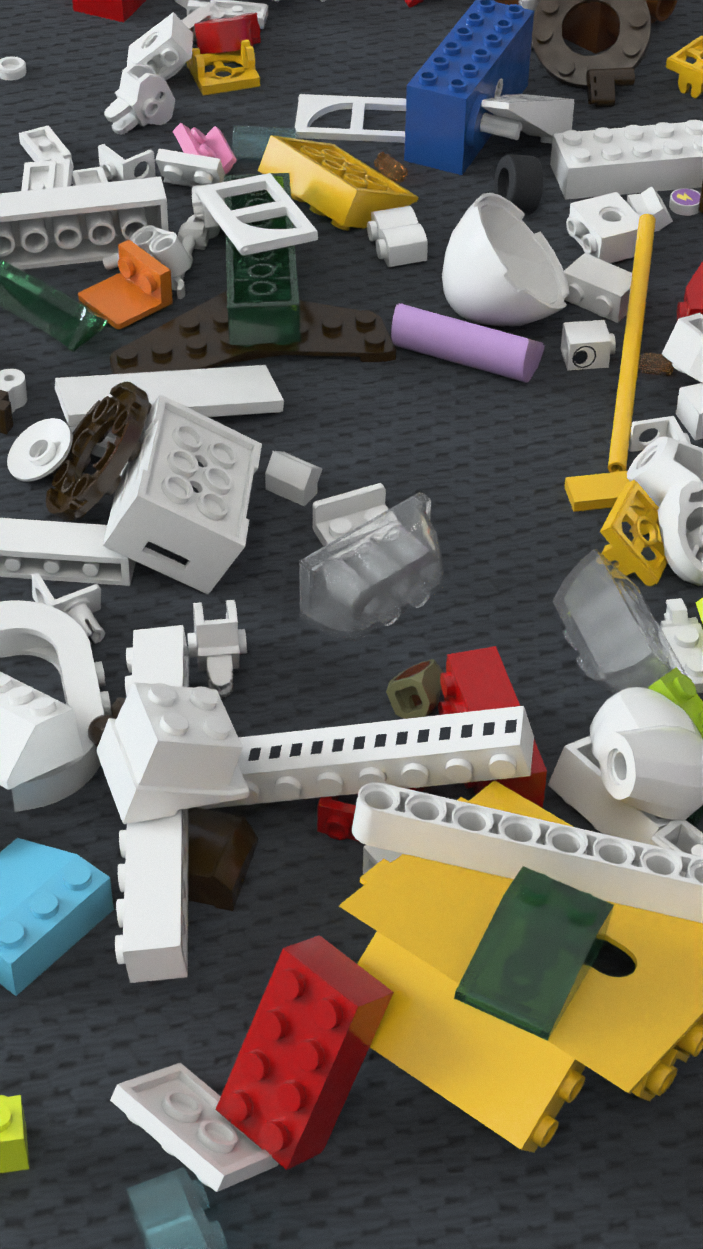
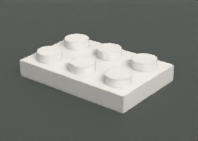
M181 1063L119 1083L110 1101L120 1108L132 1123L142 1127L161 1144L168 1154L179 1159L196 1174L200 1182L211 1187L216 1192L272 1169L279 1164L272 1158L270 1153L262 1150L215 1110L221 1096Z

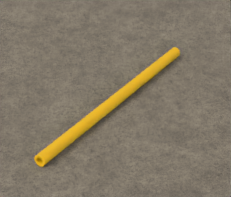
M651 214L640 216L638 223L608 461V471L610 473L626 471L656 223L655 217Z

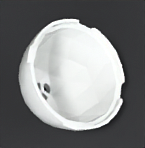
M482 194L468 208L453 230L443 264V291L454 311L467 320L477 324L499 327L522 326L546 318L565 308L567 304L564 302V299L569 295L570 291L562 265L541 232L534 234L522 221L525 214L512 202L498 194Z

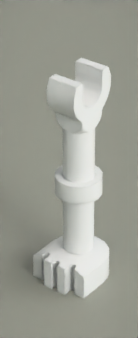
M186 222L179 229L178 238L192 262L193 249L205 250L207 246L209 231L205 229V223ZM185 272L177 277H171L172 290L177 291L178 299L184 298L186 294L183 281Z

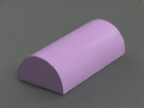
M400 303L399 305L396 304L393 315L391 338L395 346L525 383L530 381L538 368L545 347L542 342Z

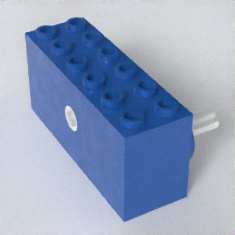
M475 0L407 84L404 161L463 175L492 134L514 140L519 139L520 131L522 130L520 121L496 116L481 107V103L484 99L496 98L497 96L522 94L528 86L534 18L533 10L524 9L517 4L507 5L498 3L494 0Z

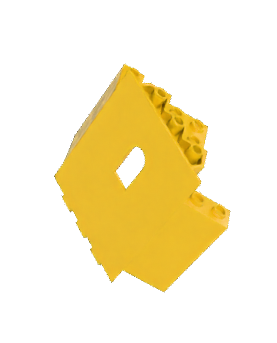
M495 780L469 801L463 797L457 799L462 802L573 827ZM402 854L391 862L382 859L360 877V883L363 886L339 905V907L377 931L357 964L394 992L370 1048L521 1150L535 1153L538 1146L543 1148L550 1142L559 1124L555 1117L564 1102H572L584 1085L585 1076L582 1075V1072L586 1066L629 1094L632 1092L639 1098L651 1101L655 1095L661 1096L672 1084L678 1071L673 1066L676 1060L679 1059L686 1063L690 1055L696 1057L703 1049V923ZM565 915L628 954L634 961L636 969L632 974L625 977L605 975L541 935L560 917Z

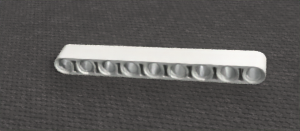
M384 783L366 784L358 792L352 834L359 842L368 846L703 923L702 856Z

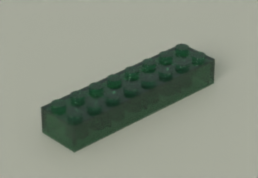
M271 173L291 198L289 173ZM263 174L224 175V182ZM267 190L225 198V204L230 210L276 202ZM287 215L246 223L247 225L264 229L294 228L292 221ZM226 235L227 310L230 345L248 347L261 343L286 345L291 342H301L295 245L241 255Z

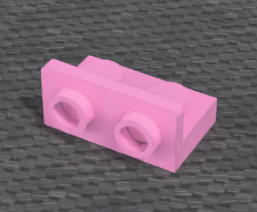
M180 123L173 130L184 153L219 158L225 175L230 172L237 159L221 130L216 126L206 136L197 128L189 129L183 123Z

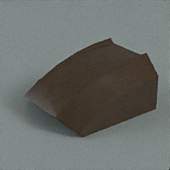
M197 807L188 811L189 901L234 911L258 843V837L245 817Z

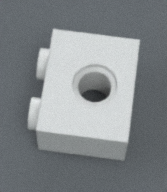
M173 12L129 46L127 66L132 62L147 65L151 68L154 75L162 76L165 80L171 78L192 58L193 32Z
M618 192L570 204V214L566 221L567 230L570 236L574 237L582 246L586 254L607 263L632 258L635 255L640 217Z

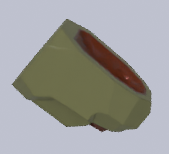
M430 659L417 663L400 672L389 681L386 693L395 715L404 719L426 717L438 705L441 690L440 674L444 672L435 660Z

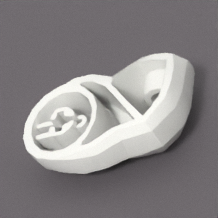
M661 436L646 446L635 458L627 472V479L630 482L636 480L659 507L657 511L660 534L664 545V555L669 566L682 580L697 586H703V448Z
M641 687L626 688L607 699L595 715L590 726V738L593 745L592 753L600 764L601 780L605 788L616 800L664 819L686 820L703 805V738L692 719L674 702L651 689Z

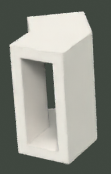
M652 186L641 194L628 195L627 203L639 217L643 214H651L655 217V231H659L673 222L662 198Z
M273 451L265 472L266 490L305 506L317 494V483L322 468L286 452Z

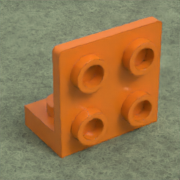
M131 240L118 244V267L120 273L78 293L79 301L118 330L173 304L171 270Z

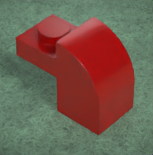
M246 13L232 18L210 19L194 24L200 54L241 50V42L243 40H249L250 46L261 43L257 13Z

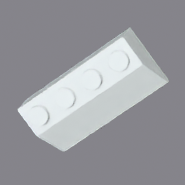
M0 672V786L9 790L84 756L74 709Z

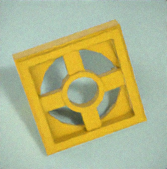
M703 36L696 38L668 57L666 61L667 69L679 73L678 86L680 92L683 94L687 93L692 85L691 97L695 99L703 93ZM692 57L696 59V62L694 64L686 62L687 58Z
M249 40L241 42V50L200 54L199 47L192 48V58L187 61V66L203 96L260 86V76L255 69L254 48L250 46ZM236 62L243 67L231 68L224 66L223 63ZM205 66H214L212 72L205 73ZM226 71L231 73V75L220 77L216 73Z
M636 480L624 485L600 530V533L610 544L605 546L597 561L599 564H606L616 560L618 562H615L610 567L608 574L625 577L635 572L645 585L652 586L659 582L668 562L664 555V545L659 528L657 511L659 507ZM622 522H628L631 525L629 531L634 537L632 542L623 533ZM649 533V534H650V539H649V541L646 540V539L643 537V535H646V534ZM644 547H649L654 552L655 558L653 560L647 561L641 554Z

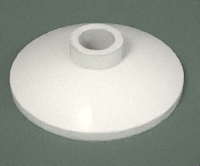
M55 418L45 419L28 427L15 440L9 451L7 466L10 473L16 479L24 482L39 480L52 473L65 460L71 449L73 435L70 427L64 421Z

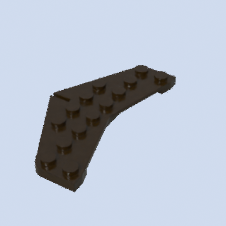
M233 290V300L237 309L232 308L228 294L225 291L115 350L110 355V367L112 374L207 369L227 363L279 355L359 357L361 362H386L396 360V349L382 318L372 311H360Z

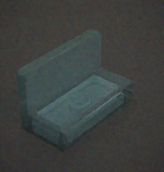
M233 125L232 151L236 159L262 160L271 135L298 139L296 128Z

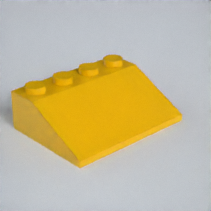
M271 135L258 171L262 174L271 173L280 186L289 191V197L299 202L308 203L311 205L310 210L321 216H328L332 219V225L347 231L350 227L366 228L367 222L371 221V212L409 206L417 202L419 198L346 151L330 143Z

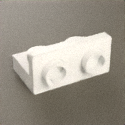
M382 483L313 503V530L330 557L401 537V527L385 504L386 489Z

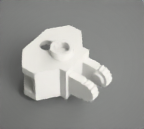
M133 62L122 71L120 88L115 92L117 99L104 112L106 119L113 122V125H111L113 131L120 135H125L138 123L143 127L148 123L155 125L167 123L172 118L175 98L162 76L154 75L151 68L147 65Z
M226 600V619L204 620L202 602L193 603L194 633H187L189 658L197 657L198 672L207 671L208 688L217 690L221 698L227 697L232 692L233 669L239 668L240 654L247 653L245 629H238L235 600Z

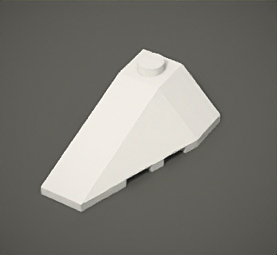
M508 94L484 99L481 103V107L496 116L520 121L522 124L521 131L531 136H540V142L552 143L554 133H564L572 130L574 99L529 94Z

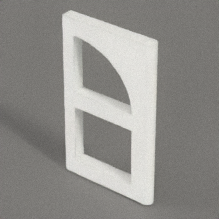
M300 94L298 97L294 138L405 143V131L363 129L365 110L406 111L405 98ZM342 109H352L350 129L310 127L317 118L326 113Z
M271 173L202 186L196 189V195L241 255H249L318 240V232ZM267 190L276 202L230 210L221 198ZM287 215L296 228L264 229L250 226L246 223Z

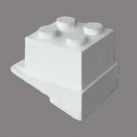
M133 683L117 719H108L96 750L123 823H136L176 816L178 810L246 799L250 793L237 764L243 747L217 690L202 686L192 688L170 686L164 683Z

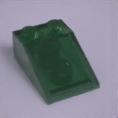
M522 866L503 895L455 991L454 999L548 1041L603 946L614 905L552 879L545 874Z

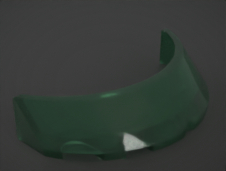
M0 258V306L51 335L72 352L78 350L107 326L109 320L105 319L101 314Z

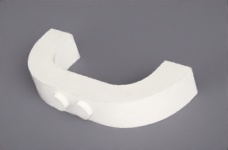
M20 600L0 602V658L15 655H33L46 659L57 668L62 680L66 705L74 709L84 756L11 788L15 812L56 803L82 788L101 765L96 752L97 747L88 737L89 724L100 715H112L108 691L100 692L99 689L100 686H105L102 661L94 662L89 639L80 624L57 608L42 603Z

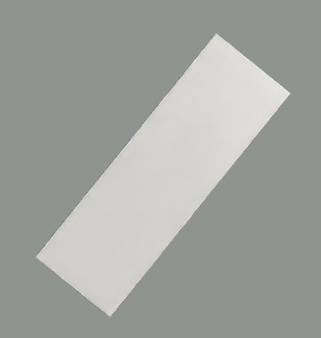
M266 365L55 378V391L67 424L70 427L78 426L98 400L102 401L106 396L112 397L110 394L111 388L127 381L144 390L148 395L149 403L152 405L158 396L162 394L206 417L283 412L284 400Z

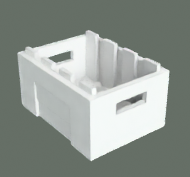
M160 394L151 407L138 440L142 443L139 454L132 462H127L119 474L121 481L115 491L103 546L203 593L209 594L245 547L249 519L246 516L253 475L259 466L262 444ZM198 461L202 463L204 467H200L198 465ZM193 487H195L199 491V493L194 492ZM148 541L189 561L186 565H183L145 547Z

